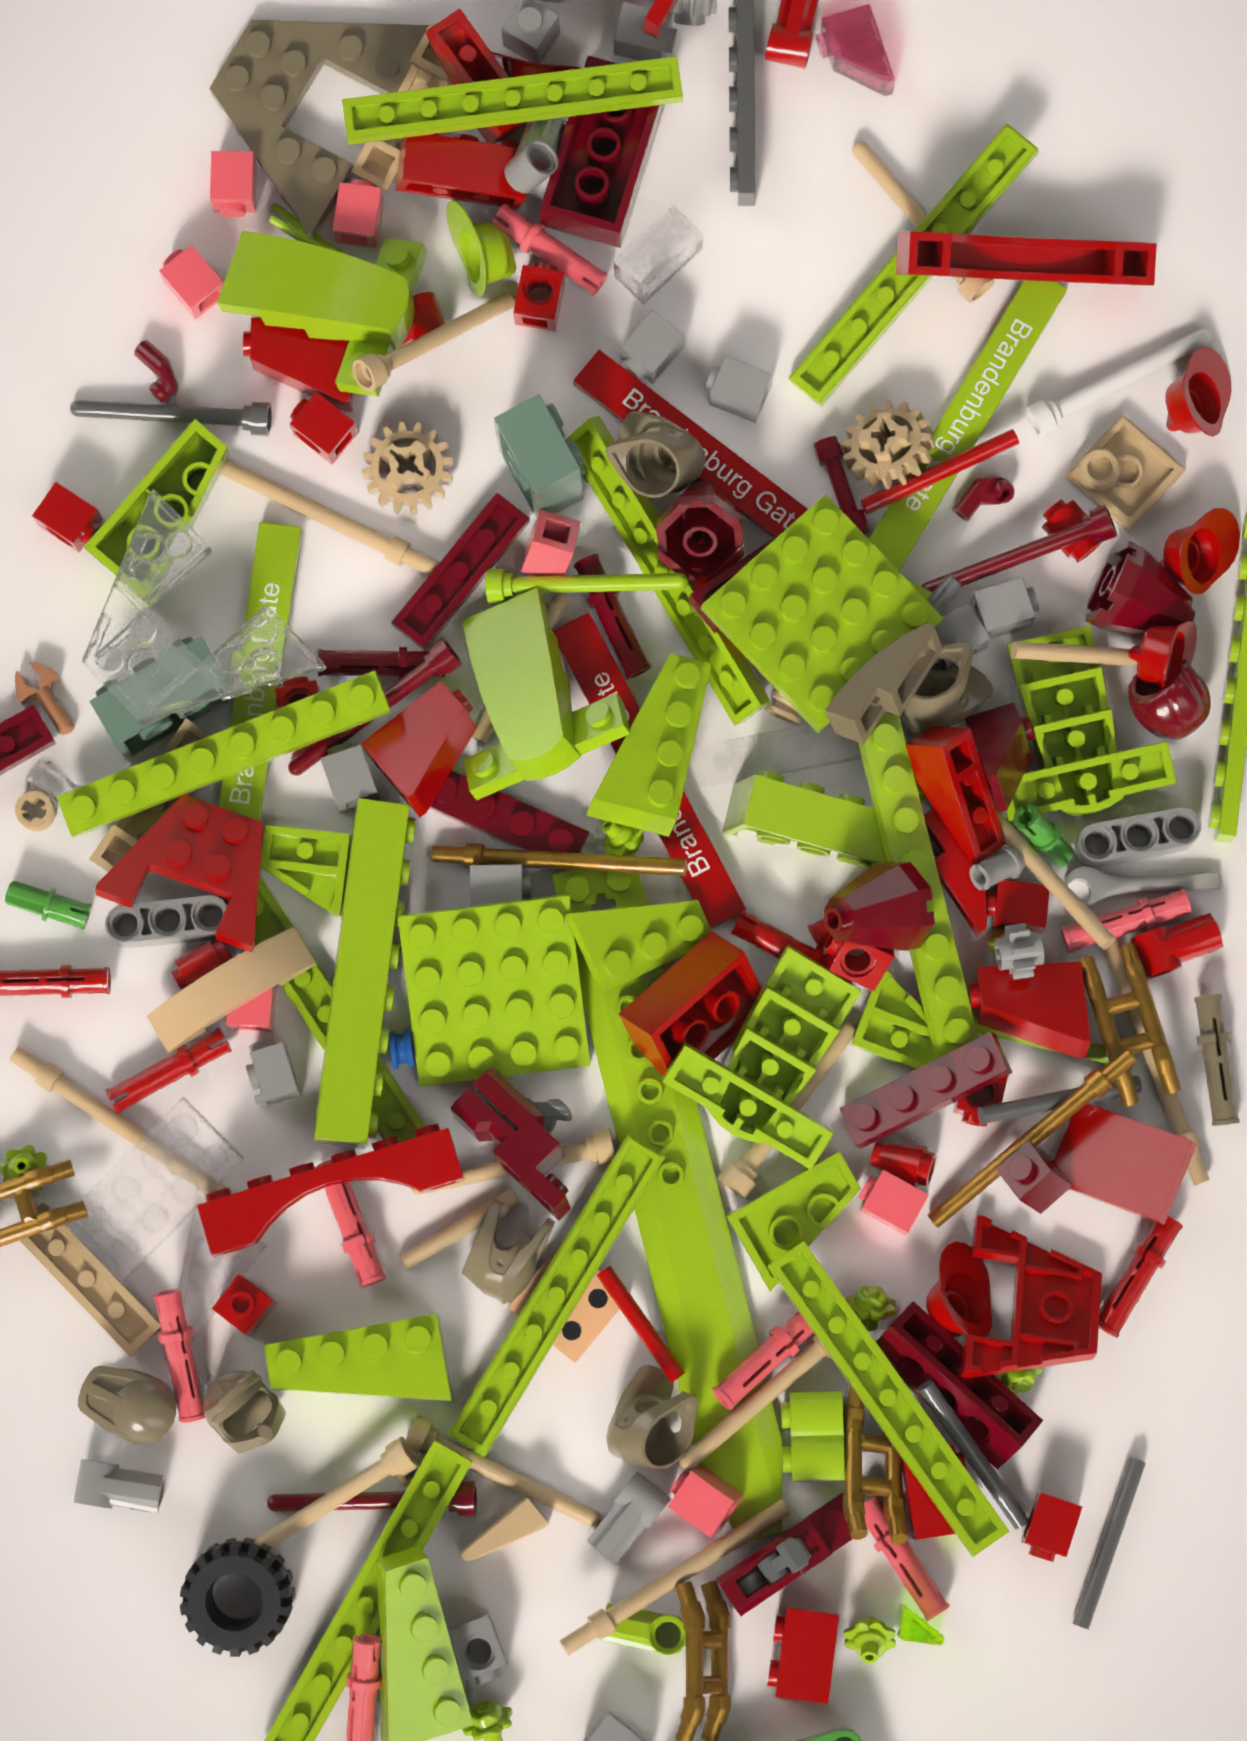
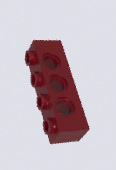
M914 1301L906 1307L875 1341L906 1386L925 1403L926 1401L919 1393L918 1388L924 1382L933 1380L983 1454L997 1470L1022 1448L1044 1421L994 1374L973 1378L961 1377L964 1347Z

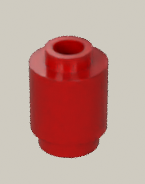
M1060 499L1042 515L1047 520L1042 525V529L1047 535L1082 523L1083 517L1087 516V514L1075 500H1071L1066 504ZM1088 538L1060 550L1067 558L1072 556L1079 563L1094 552L1103 542H1100L1099 539L1091 541Z
M209 939L175 959L174 961L178 968L171 971L182 990L233 957L224 942L216 940L212 943Z

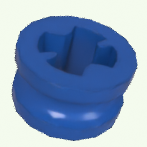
M405 1029L403 1034H397L395 1030L389 1031L393 1069H399V1066L403 1063L408 1064L409 1067H415L411 1029Z

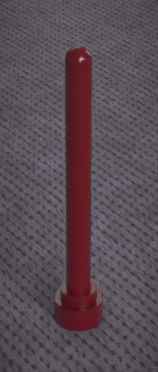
M1105 504L1089 510L1090 515L1083 517L1082 523L949 574L955 577L962 584L960 586L962 587L1088 538L1091 541L1099 539L1100 542H1104L1117 537V531ZM948 574L925 582L921 587L933 592Z
M443 637L428 647L430 652L424 656V662L384 691L390 708L435 674L441 676L443 673H447L449 675L462 665L458 655ZM373 720L314 743L290 761L288 764L290 774L294 776L303 774L319 762L320 758L327 756V750L344 743Z
M462 1481L447 1506L449 1512H457L458 1517L476 1516V1481ZM405 1491L361 1492L334 1510L396 1509ZM327 1493L273 1494L267 1499V1507L273 1512L300 1511Z

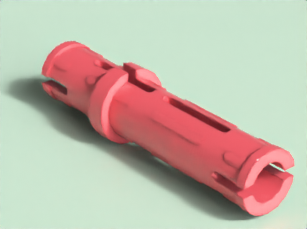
M507 203L501 206L496 213L498 218H493L491 224L499 227L508 237L520 244L521 251L526 254L532 252L546 263L556 266L558 271L564 272L566 277L590 292L592 296L598 293L603 286L602 281H606L609 275L606 271H602L544 231L545 226L540 222L532 223L509 207Z
M1180 889L1179 891L1147 900L1146 897L1138 899L1135 905L1097 916V918L1117 938L1143 929L1150 931L1155 929L1158 924L1192 915V910L1185 890ZM1079 923L1060 927L1068 953L1097 944Z
M331 1159L318 1164L316 1168L331 1164ZM347 1182L325 1188L327 1198L344 1240L341 1244L343 1252L349 1254L360 1288L386 1279V1275L373 1245L376 1239L373 1232H369L351 1183Z
M175 1288L157 1292L153 1295L156 1303L161 1331L158 1333L159 1343L165 1346L179 1413V1422L188 1423L205 1418V1415L203 1413V1399L190 1340L194 1335L192 1326L187 1325L181 1289Z
M796 1312L781 1327L775 1326L770 1330V1337L720 1384L712 1388L713 1395L726 1409L731 1411L744 1396L788 1356L793 1358L799 1352L798 1346L813 1333L801 1314Z
M874 1496L864 1502L866 1526L877 1542L873 1546L877 1552L882 1550L901 1579V1582L923 1613L924 1619L928 1622L948 1609L950 1604L946 1602L907 1541L903 1544H893L891 1542L889 1528L885 1523L883 1503L879 1496Z
M360 1634V1637L357 1635L353 1637L351 1672L347 1674L346 1685L350 1688L346 1741H373L377 1690L382 1687V1677L379 1674V1655L382 1640L376 1635Z

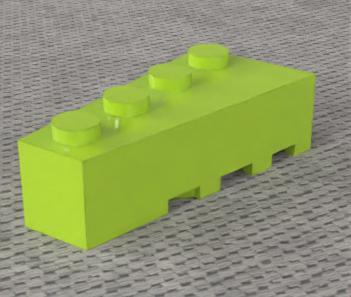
M194 419L83 547L151 607H153L230 455L228 447Z
M670 653L629 729L630 734L625 737L598 787L586 816L669 837L680 808L712 663Z
M760 771L759 775L755 774L734 784L722 833L737 837L739 831H752L757 833V842L770 845H789L790 841L797 842L796 848L800 852L815 856H830V852L834 851L838 853L836 858L838 861L865 868L887 862L875 809L864 806L865 799L849 794H840V798L824 794V787L807 782H801L799 787L784 783L785 777L783 775L770 771Z
M438 1314L264 1345L270 1387L274 1390L454 1402L441 1322Z
M416 1546L378 1558V1616L380 1618V1638L382 1640L379 1655L382 1687L380 1688L381 1740L426 1741L473 1726L428 1557L420 1546Z

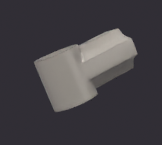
M564 117L527 123L516 154L507 162L504 169L505 178L513 189L521 193H529L557 170L559 162L557 152L565 129Z
M81 1459L73 1503L112 1509V1506H119L131 1510L159 1513L164 1492L165 1475L119 1468L120 1465Z
M637 1471L613 1501L614 1507L588 1538L587 1542L614 1564H617L634 1544L635 1539L643 1529L648 1530L670 1502L671 1498Z

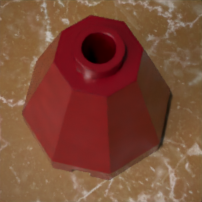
M710 482L691 483L656 521L658 559L675 573L685 574L688 580H697L698 575H709V579H713L744 556L742 515L725 494Z
M1129 540L1119 545L1113 553L1120 558L1114 566L1107 562L1102 569L1087 603V609L1093 612L1086 614L1085 618L1086 622L1100 629L1144 635L1149 627L1177 626L1185 621H1193L1196 611L1192 609L1193 598L1144 547Z
M882 862L874 864L829 899L824 908L826 929L836 941L886 950L909 951L921 948L935 924L934 911L927 913L926 901L932 900L931 887L911 862Z

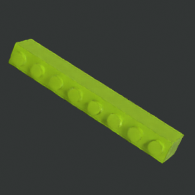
M358 798L355 806L312 1143L364 1149L368 1138H376L379 1114L371 1113L373 1096H381L384 1071L376 1070L378 1053L386 1054L388 1046L389 1028H383L382 1021L384 1011L391 1012L395 986L387 985L389 969H397L400 944L392 943L394 926L399 927L398 915L404 914L405 902L398 901L399 885L407 886L410 871V860L403 859L405 843L412 844L416 819L408 818L410 805Z

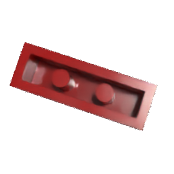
M430 134L403 138L400 142L395 191L501 207L507 203L512 209L518 210L525 201L527 193L518 192L509 185L505 178L504 169L507 162L515 156L519 144L511 141H497L495 144L479 142L476 136L468 134H458L454 137Z

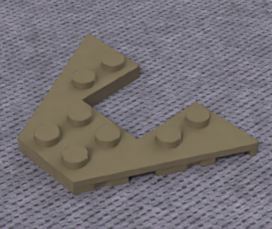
M251 20L209 87L211 95L219 107L226 113L239 136L241 135L249 149L253 151L256 161L269 180L276 186L284 202L289 205L306 230L308 237L313 239L337 199L339 183H347L352 175L350 171L353 168V164L285 127L324 64L380 94L398 92L412 66L410 60L429 25Z

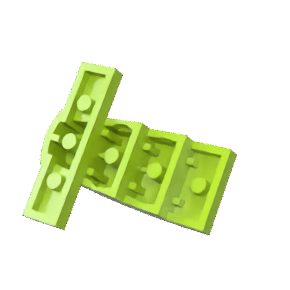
M242 230L217 304L222 312L259 316L267 326L305 329L309 338L349 341L335 384L339 391L379 397L382 386L370 392L363 390L353 376L352 365L355 360L369 353L384 356L399 348L406 339L412 327L415 313L413 293L427 255V250L423 243L384 238L376 264L321 246Z
M537 587L462 620L464 636L475 678L487 713L500 741V744L463 759L469 791L476 800L523 780H538L555 775L581 758V755L630 734L624 702L617 693L572 712L569 678L561 668L558 640L550 629L545 599Z
M1091 625L1016 641L1095 647ZM1012 643L1006 644L1024 716L1028 715L1035 739L1032 740L1041 767L1039 770L1024 774L1008 810L1005 811L1008 821L1014 819L1016 811L1022 806L1032 815L1027 809L1028 804L1036 806L1041 814L1058 810L1060 813L1071 816H1091L1123 799V795L1177 783L1168 741L1117 752L1112 709H1109L1103 671L1099 664L1013 659L1011 657Z
M787 945L747 1014L724 1064L684 1042L662 1077V1082L707 1108L716 1122L730 1134L750 1142L760 1144L765 1142L811 1170L834 1132L831 1128L792 1106L791 1103L815 1073L817 1063L840 1032L839 1027L862 993L860 987L828 971V968Z

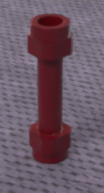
M837 436L826 437L813 444L816 452L815 455L819 466H825L839 508L863 534L868 533L870 529L864 510H858L841 463L844 453Z

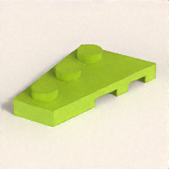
M698 900L577 912L565 915L600 993L608 992L688 953L712 931Z
M837 1150L815 1163L811 1170L808 1168L804 1169L726 1215L770 1292L778 1282L768 1269V1265L803 1241L809 1247L861 1188L842 1154Z

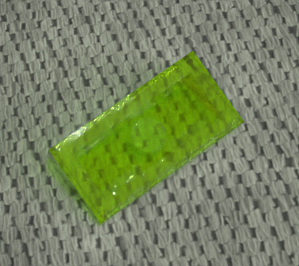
M899 1603L895 1635L898 1639L940 1646L944 1644L945 1637L907 1606Z

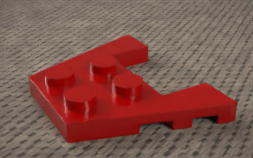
M184 794L97 883L95 887L96 896L132 909L149 871L161 874L229 899L230 902L215 932L216 940L253 952L255 947L263 822Z
M977 1215L973 1224L971 1257L1015 1265L1010 1341L968 1334L964 1340L961 1377L973 1378L1093 1360L1098 1349L1102 1273L1056 1250L1051 1249L1048 1252L1028 1242L1026 1236L1014 1230L1009 1233L992 1225L993 1220Z

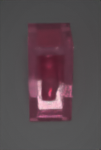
M870 4L823 17L821 32L816 34V42L822 59L829 57L833 71L883 96L892 95L895 79Z

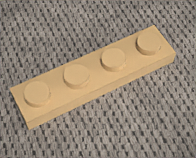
M45 1202L40 1203L36 1207L38 1214L52 1210ZM67 1225L19 1240L130 1357H133L161 1330L160 1322Z

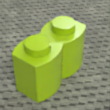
M842 1391L790 1392V1402H781L782 1428L791 1429V1446H782L783 1473L792 1472V1482L845 1481Z

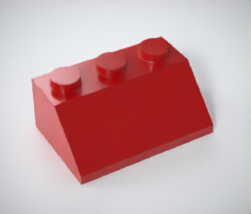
M711 931L622 1010L619 1016L632 1042L664 1076L684 1042L713 1059L717 1058L734 1042L762 988L745 952Z

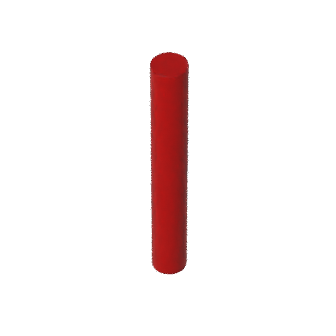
M611 1265L598 1273L596 1276L669 1381L672 1383L685 1374Z

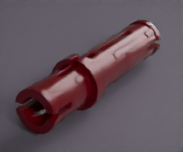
M598 554L582 558L573 565L578 575H606ZM587 592L589 598L586 601L589 608H595L608 639L623 667L626 678L632 679L650 670L652 667L648 663L634 634V630L617 598L620 596V592Z
M399 647V651L318 649V677L362 676L375 670L378 676H399L400 680L424 662V656L430 651H407V647ZM443 673L441 676L435 674L432 677L445 678V673Z

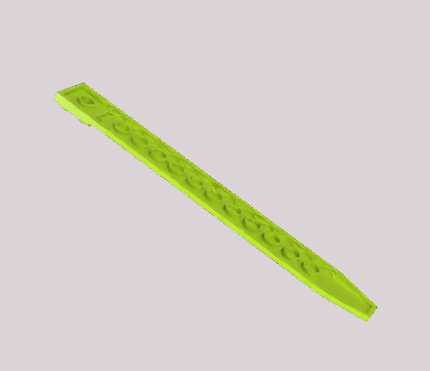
M569 870L552 875L556 895L570 894L572 913L592 911L591 905H595L597 897L605 895L608 901H615L616 907L611 909L647 906L640 874ZM575 938L583 1004L619 1148L627 1135H630L666 1157L637 1204L635 1213L669 1350L685 1372V1374L677 1379L680 1393L685 1391L697 1399L695 1429L692 1439L694 1445L766 1384L767 1379L765 1377L731 1411L726 1409L712 1393V1388L720 1384L759 1347L697 1102L662 1082L663 1076L632 1042L619 1016L622 1010L664 974L663 966H659L608 992L600 993ZM772 1402L698 1464L699 1466L703 1465L745 1495L728 1520L732 1529L737 1528L782 1499V1439ZM782 1520L751 1540L783 1532Z

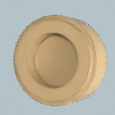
M1094 448L1087 451L1082 456L1077 468L1078 479L1082 486L1096 493L1106 492L1114 487L1121 473V464L1118 457L1112 451L1105 448Z

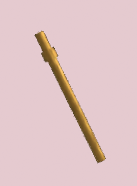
M466 843L465 847L433 845L431 851L432 862L464 864V867L470 869V865L522 864V867L673 876H686L687 860L677 858L485 848V844Z
M1126 1048L1101 1070L1096 1067L1084 1077L1086 1082L933 1209L927 1215L932 1223L939 1228L998 1179L1001 1175L996 1168L1027 1141L1037 1146L1094 1097L1098 1096L1101 1098L1114 1087L1112 1082L1138 1061L1135 1056Z

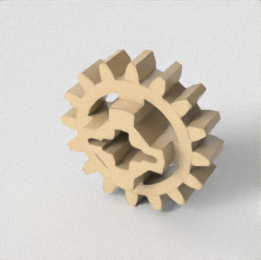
M886 400L882 410H878L874 404L869 405L870 414L865 417L859 413L855 415L858 422L856 427L846 426L845 431L849 439L841 441V446L845 452L843 458L848 469L852 470L856 480L860 481L865 478L868 486L871 488L879 480L883 482L885 489H890L892 480L898 479L902 485H906L907 474L910 472L916 476L922 474L918 466L920 462H931L928 450L935 448V443L931 436L933 432L927 419L924 420L920 409L916 408L910 411L907 402L904 401L897 409L893 408L890 400Z
M403 421L399 422V432L394 434L387 426L384 427L385 439L383 441L371 438L370 443L375 452L363 453L364 462L371 465V467L362 469V475L364 479L373 480L366 487L370 495L380 492L378 503L381 507H384L391 501L393 502L394 513L399 514L403 505L409 506L411 514L415 515L418 509L417 504L423 503L430 510L433 508L431 501L433 495L438 498H445L446 494L441 484H452L453 478L450 473L444 470L454 467L452 457H442L449 451V447L446 441L435 444L438 438L436 430L433 429L427 435H424L422 424L417 422L413 431H407ZM413 443L411 446L397 447L399 444ZM431 454L436 461L434 476L425 468V464L429 461ZM382 460L390 468V473L387 475L385 483L380 476ZM414 462L416 472L412 473L407 470L402 475L399 464L403 463L409 466ZM412 489H419V490H420V491H418V492L411 493V494H403V492H404L405 490H412Z

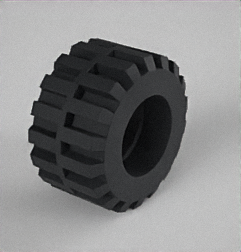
M236 1537L229 1538L220 1545L217 1542L197 1558L185 1576V1582L181 1586L179 1596L183 1597V1602L180 1605L181 1616L186 1615L187 1622L185 1627L189 1633L192 1631L197 1633L198 1638L196 1641L201 1646H204L206 1642L214 1646L211 1651L213 1653L221 1655L223 1650L230 1651V1657H240L241 1653L248 1651L249 1655L256 1653L263 1645L267 1647L275 1640L291 1615L293 1609L292 1602L295 1598V1587L291 1585L293 1580L292 1572L290 1569L286 1570L284 1568L285 1559L280 1554L274 1556L270 1552L272 1547L265 1543L262 1546L254 1544L255 1539L246 1537L243 1541H236ZM227 1574L247 1576L257 1584L263 1598L261 1610L256 1616L248 1619H234L225 1615L217 1607L213 1597L215 1582L221 1576Z

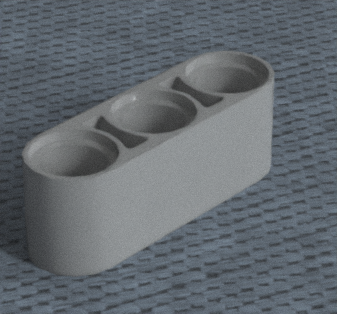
M1178 807L1093 823L1086 826L1078 836L1075 843V854L1077 859L1085 866L1103 867L1182 852L1193 845L1199 837L1201 821L1193 810L1186 807ZM1174 820L1184 821L1190 828V837L1187 839L1175 838L1169 830V823ZM1132 828L1144 830L1148 836V845L1144 847L1133 846L1127 839V831ZM1089 836L1102 838L1107 846L1106 853L1102 855L1089 853L1085 847V839Z
M205 895L134 903L132 909L119 905L109 911L105 920V928L109 936L124 948L216 939L215 932L219 924L212 928L203 926L202 915L207 909L212 907L222 909L224 915L227 904L217 896ZM168 912L178 913L180 915L179 926L171 932L161 931L159 927L161 917ZM127 916L135 917L138 922L135 932L127 937L119 936L117 933L119 921Z

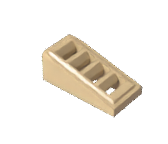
M525 1497L460 1551V1556L465 1562L475 1560L537 1532L550 1523L531 1499Z

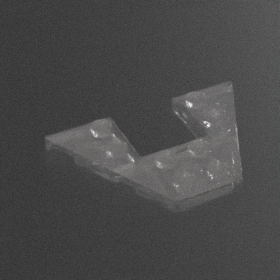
M154 489L148 496L82 659L84 666L143 725L160 720L164 715L170 713L180 714L194 710L193 706L220 698L224 701L253 692L257 687L278 685L282 683L281 680L318 670V672L324 671L326 666L323 661L267 604L203 662L154 613L151 607L212 553L210 546Z

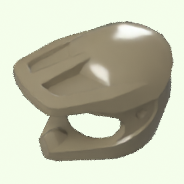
M639 411L630 412L626 416L620 428L618 440L611 442L605 451L608 460L626 484L638 494L651 498L663 497L684 490L701 475L706 459L701 444L686 430L663 417ZM629 461L641 473L644 480H639L633 475Z
M958 642L941 645L943 650L937 659L947 660L955 664V666L944 670H930L901 714L904 723L909 729L916 733H923L932 726L951 727L972 715L992 695L993 686L982 672L971 666L974 652L969 643Z
M493 1198L462 1269V1274L482 1293L497 1299L502 1304H506L519 1296L529 1285L536 1271L537 1262L556 1221L548 1217L532 1239L522 1232L514 1245L503 1247L496 1240V1228L498 1219L504 1218L508 1214L509 1207Z
M101 1365L93 1367L84 1380L78 1396L77 1406L83 1414L110 1434L133 1444H150L158 1441L168 1433L176 1417V1399L170 1387L161 1379L134 1369Z
M652 1365L641 1366L623 1391L609 1423L606 1435L609 1452L613 1456L621 1458L634 1466L664 1469L674 1465L688 1450L693 1439L697 1411L696 1397L682 1391V1393L671 1398L674 1385L673 1382L669 1381L662 1369ZM676 1411L681 1418V1428L676 1433L670 1427V1413Z
M239 1370L226 1373L218 1378L207 1390L203 1401V1413L207 1423L237 1453L246 1452L272 1441L278 1434L286 1416V1410L276 1394L272 1393L261 1380L262 1377L254 1370Z

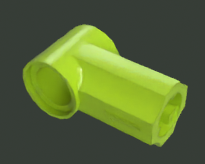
M607 1603L606 1610L616 1604ZM641 1609L614 1626L616 1631L601 1640L603 1642L657 1652L662 1655H674L686 1647V1629H683V1620L680 1617ZM665 1622H672L680 1629L681 1639L675 1647L666 1648L657 1639L658 1628Z

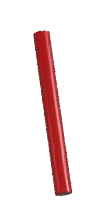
M1010 429L921 471L922 474L920 476L912 475L908 477L906 485L897 482L891 485L890 489L884 488L861 499V506L865 514L869 515L1018 445L1019 439L1013 429Z

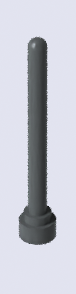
M76 400L70 405V412L76 417L192 423L196 419L201 424L242 426L243 431H250L251 435L269 436L272 421L270 402L253 401L251 406L244 405L243 409Z

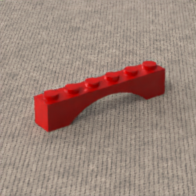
M904 231L898 232L896 275L1154 286L1157 243Z
M438 1123L414 1130L415 1138L399 1143L397 1136L389 1137L372 1143L374 1151L357 1155L355 1149L343 1151L330 1156L332 1163L315 1168L314 1163L309 1162L288 1169L290 1176L273 1181L272 1175H266L246 1182L247 1190L231 1194L230 1188H224L205 1194L206 1202L198 1204L197 1209L211 1256L219 1257L257 1245L269 1227L288 1208L306 1196L332 1185L352 1181H383L404 1185L421 1193H427L465 1181L449 1128L440 1130Z

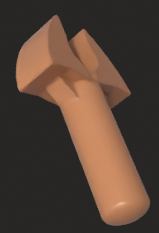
M30 661L29 663L40 676V689L37 690L35 687L27 686L20 673L16 671L15 689L19 702L24 705L29 700L37 701L61 735L71 733L75 728V724L52 693L53 684L61 680L58 674L40 663Z

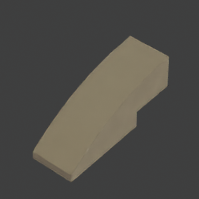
M925 623L903 635L877 653L849 679L825 710L835 734L865 744L885 711L901 716L943 650L934 625Z

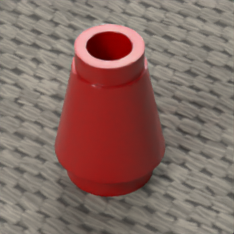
M876 1142L870 1159V1167L877 1168L880 1171L885 1170L916 1188L918 1184L928 1187L934 1172L937 1154L927 1151V1146Z

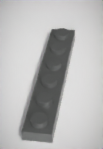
M736 0V7H728V32H737V47H729V72H737V87H729V112H737V127H729V152H738V167H730V192H738V206H755L754 0Z

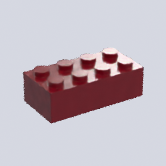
M587 55L584 68L618 63ZM665 104L568 117L557 152L558 168L549 178L539 210L541 224L547 228L621 248Z

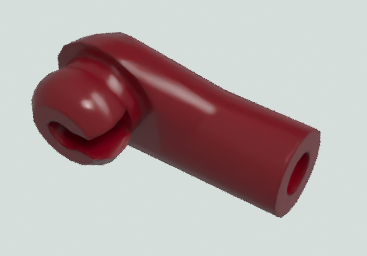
M144 340L140 342L135 348L134 355L158 379L150 385L149 391L159 402L164 403L171 395L175 396L178 392L179 384L169 358L150 341Z
M1002 477L975 479L953 506L952 511L961 519L969 521L981 505H999L1010 502L1015 495L1014 486Z

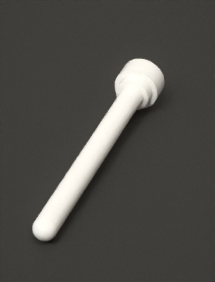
M1201 329L1055 403L1052 400L1046 403L1040 400L1026 407L1028 421L1036 435L1042 438L1056 431L1057 425L1062 423L1063 417L1208 345L1211 341V334L1208 330Z

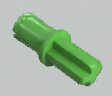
M1027 805V809L1032 815L1027 812L1024 806L1020 807L1016 811L1013 821L1014 825L1028 837L1029 844L1035 851L1042 852L1052 863H1056L1059 867L1068 865V860L1074 857V850L1061 836L1059 826L1055 822L1045 819L1034 805Z
M12 881L9 884L5 895V903L9 906L42 916V921L46 922L49 918L77 927L83 931L87 925L86 919H89L92 904H86L56 894V889L52 888L49 892L18 881Z

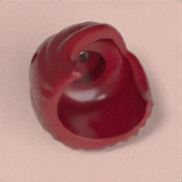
M1182 660V665L1176 675L1163 689L1141 680L1138 674L1133 676L1128 686L1129 704L1135 718L1143 728L1159 738L1165 740L1185 738L1195 732L1209 715L1211 708L1209 688L1188 660Z

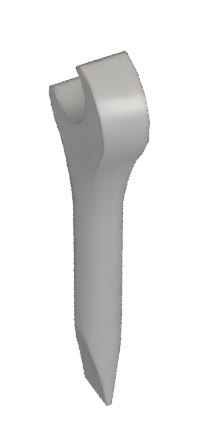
M1081 866L1074 869L1065 880L1067 886L1073 881H1081L1089 887L1090 898L1086 902L1087 906H1092L1103 899L1126 893L1179 891L1180 889L1185 891L1220 889L1219 872L1119 876L1102 872L1091 866Z

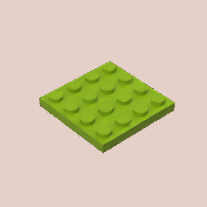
M826 494L707 599L700 608L817 733H820L830 723L825 711L840 689L864 664L882 649L908 632L925 623L936 627L943 620V617Z
M570 894L398 915L419 1087L477 1080L491 1067L502 1076L591 1066L575 936L565 916L572 913Z

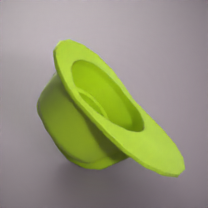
M453 199L448 202L446 215L450 235L465 267L470 288L475 296L481 297L487 284L515 274L517 267L512 245L508 236L499 227L491 223L472 222L465 208L458 201Z

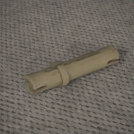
M1222 994L1194 998L1200 1036H1197L1196 1039L1197 1046L1202 1045L1213 1121L1212 1126L1240 1123L1228 1042L1232 1040L1231 1033L1226 1032L1221 1000Z

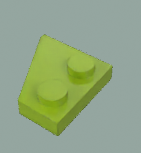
M265 825L261 869L332 915L341 917L351 835L348 833Z
M887 970L875 991H871L851 1046L915 1070L937 1059L935 1058L925 1013L920 1004L905 992Z

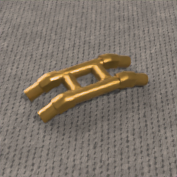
M1125 944L1119 949L1132 992L1107 999L1094 958L1092 956L1081 958L1079 961H1081L1084 985L1109 1062L1126 1048L1132 1054L1151 1049L1164 1093L1171 1094L1181 1090L1169 1046L1135 944ZM1138 1008L1145 1033L1120 1040L1113 1015ZM1129 1068L1115 1080L1123 1107L1132 1106L1139 1102Z
M70 1159L24 1173V1175L0 1183V1201L14 1197L21 1218V1222L0 1229V1247L88 1217L83 1200L40 1214L37 1213L30 1190L75 1176Z
M849 1385L847 1405L844 1406L843 1413L845 1462L843 1511L845 1520L848 1522L850 1536L852 1539L860 1540L868 1535L865 1521L864 1494L884 1496L883 1512L885 1523L889 1528L891 1542L893 1544H903L908 1540V1533L905 1523L906 1513L903 1498L902 1457L884 1432L883 1436L862 1433L864 1430V1404L851 1385ZM862 1451L885 1454V1479L862 1476Z
M687 1581L675 1586L681 1604L680 1611L683 1617V1629H686V1697H683V1709L680 1715L681 1722L675 1737L676 1741H693L697 1727L701 1725L705 1713V1697H703V1694H711L709 1695V1706L705 1715L707 1719L701 1734L703 1740L718 1741L722 1726L726 1723L730 1712L731 1695L728 1692V1628H731V1617L727 1603L722 1598L717 1581H710L700 1586L707 1605L705 1609L711 1631H703L705 1629V1614L701 1602L697 1600L692 1582ZM703 1649H711V1676H703Z

